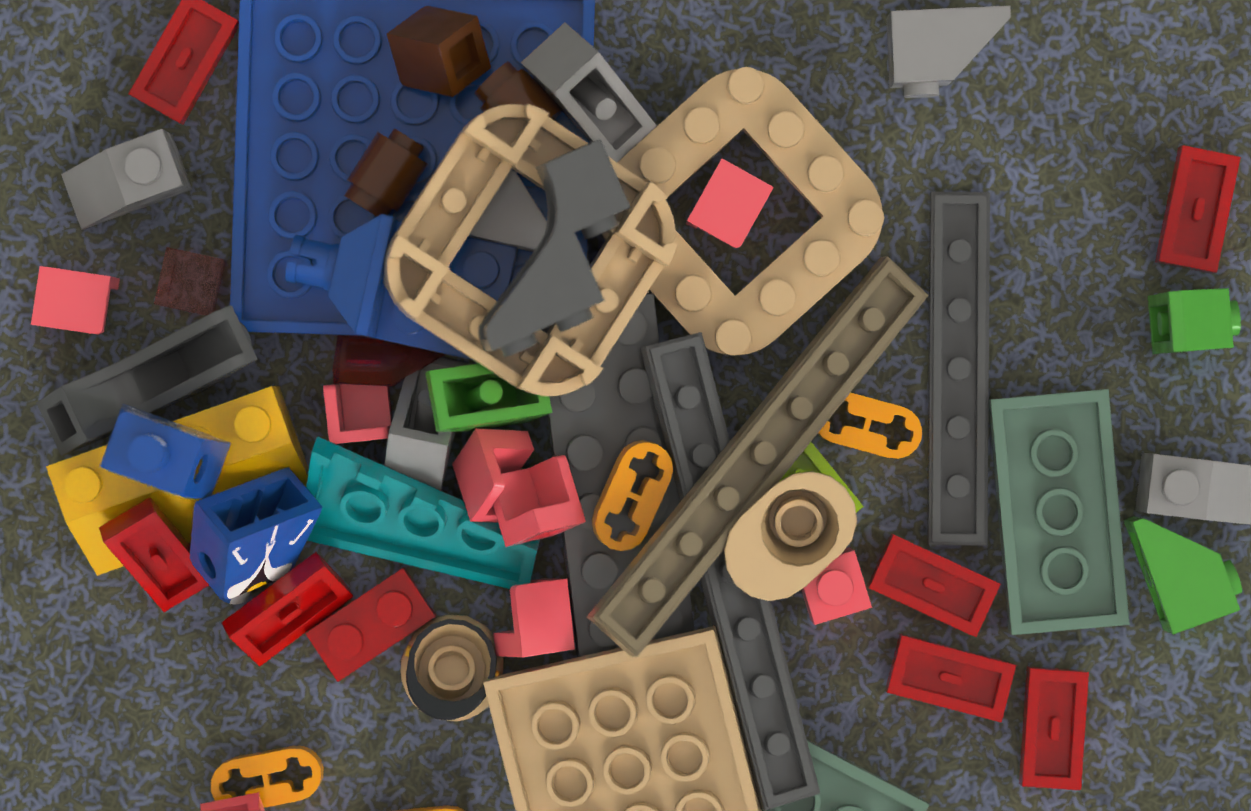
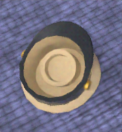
M446 614L430 620L413 634L401 659L402 684L411 702L426 715L447 721L467 720L478 715L489 706L483 682L486 678L490 679L503 674L504 658L496 656L494 637L486 625L469 616Z

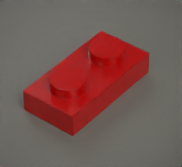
M181 0L128 94L184 125L237 32L239 21L203 0Z
M1185 145L1178 147L1155 258L1156 263L1210 274L1217 273L1241 157Z
M151 497L99 527L103 543L163 612L209 586L192 565L190 559L191 545Z
M891 533L867 587L977 637L1001 584Z
M315 552L221 623L229 638L260 667L354 596L342 578Z
M403 567L305 634L336 681L339 682L437 615L405 567Z
M900 634L885 691L890 694L1002 723L1016 665Z
M1027 666L1019 784L1022 787L1081 790L1089 681L1088 671Z

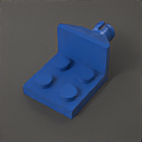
M381 214L342 236L340 244H328L307 239L305 236L295 235L289 253L298 257L316 260L317 263L314 266L287 260L285 281L317 286L329 291V299L355 334L472 360L405 316L391 299L383 282V274L388 245L402 223L395 217ZM467 237L450 263L449 270L497 301L511 283L518 248Z

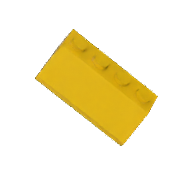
M270 386L173 421L231 443L213 495L286 467L292 470L305 487L307 486L309 468L280 386ZM107 445L46 466L65 522L97 576L123 567L122 563L103 543L99 530L100 526L151 497L186 541L191 543L194 505L196 501L201 500L177 496L101 468V461ZM202 458L197 465L194 478L199 472L202 463Z

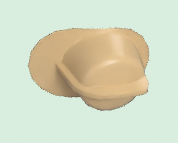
M813 471L792 474L775 484L740 516L729 531L724 554L726 569L735 585L751 597L768 601L789 598L805 588L831 562L842 554L853 539L857 517L855 503L847 489L831 476Z

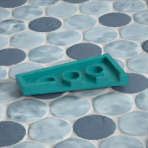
M317 436L311 452L306 488L323 508L307 541L508 589L513 585L531 582L540 540L505 547L499 523L470 522L464 501Z

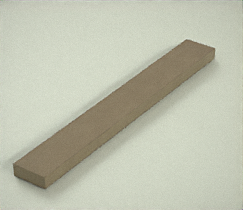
M888 256L877 260L588 614L587 618L628 655L638 657L725 549L729 531L740 516L780 481L929 295Z

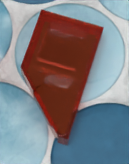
M338 335L333 362V384L394 386L404 380L406 376L421 370L446 354L366 336Z

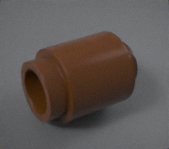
M509 61L493 72L474 93L483 103L480 108L482 112L501 105L529 104L545 110L549 113L548 117L556 121L555 119L563 110L524 68L517 70Z
M395 128L388 138L377 132L347 180L352 184L344 196L375 216L381 214L389 215L392 209L398 212L428 165L418 158L425 147Z

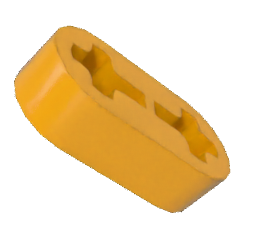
M850 393L844 400L847 402L846 412L864 418L862 428L842 426L839 434H833L829 432L830 422L827 421L818 432L821 438L831 443L896 459L909 456L918 448L922 440L920 421L911 410L854 393ZM894 415H899L904 418L902 422L903 428L911 431V437L908 442L899 441L895 449H889L886 447L887 437L869 431L871 421L887 424L893 421Z
M645 440L635 441L624 447L617 457L592 516L593 532L610 549L618 551L631 550L641 544L649 531L673 473L672 459L667 451L658 444ZM648 452H653L652 463L660 468L659 474L655 479L645 477L638 492L634 493L631 491L637 473L629 468L630 462L633 457L644 459ZM627 497L634 501L628 512V518L635 523V527L631 533L621 531L617 539L611 538L612 528L605 522V518L609 512L619 514Z
M289 746L234 757L225 761L215 770L211 779V793L215 801L237 797L234 791L225 792L223 783L232 777L231 769H240V774L244 778L262 775L263 784L252 786L245 792V795L259 792L264 808L301 801L310 797L319 788L323 779V764L320 757L312 749L304 746ZM297 757L300 766H310L312 770V775L304 779L302 789H295L292 780L273 782L271 773L287 769L290 762L289 758Z

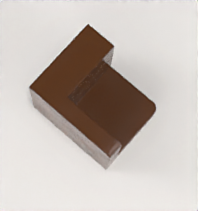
M425 6L386 33L399 80L403 86L454 97L491 69L478 16Z

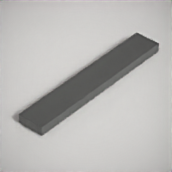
M930 192L927 545L988 546L990 192Z

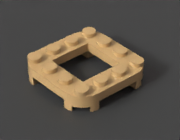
M751 67L729 70L708 80L617 162L645 182L652 181L667 197H670L741 131H744L822 217L736 296L675 230L677 248L669 266L663 267L649 291L654 293L656 299L689 335L702 332L707 350L728 356L754 353L776 340L870 254L878 241L884 223V212L879 194L868 176L782 82L767 73ZM607 231L601 233L605 241L610 234Z
M529 104L501 105L473 118L458 134L393 235L385 255L383 282L394 304L405 316L514 387L527 393L541 396L564 395L578 390L584 385H589L604 369L601 367L602 363L664 266L670 265L677 248L674 218L666 201L668 197L652 181L645 182L609 157L630 208L615 214L619 225L607 231L610 233L590 264L591 271L605 301L589 307L593 318L578 326L560 332L557 324L554 323L547 333L542 330L534 332L538 343L516 354L504 357L500 348L495 351H484L478 337V327L497 301L450 271V263L511 168L544 190L536 166L588 144L548 117L549 113L541 108Z

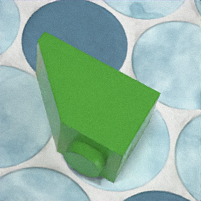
M1229 288L1169 291L1148 296L1152 354L1234 348L1233 336L1240 334L1241 317L1238 302L1230 300Z
M479 363L425 372L436 432L474 431L476 428L491 429L523 424L552 413L549 396L522 391Z
M1133 516L1123 520L1164 631L1176 634L1240 611L1235 595L1242 593V585L1231 560L1223 562L1219 553L1145 518Z

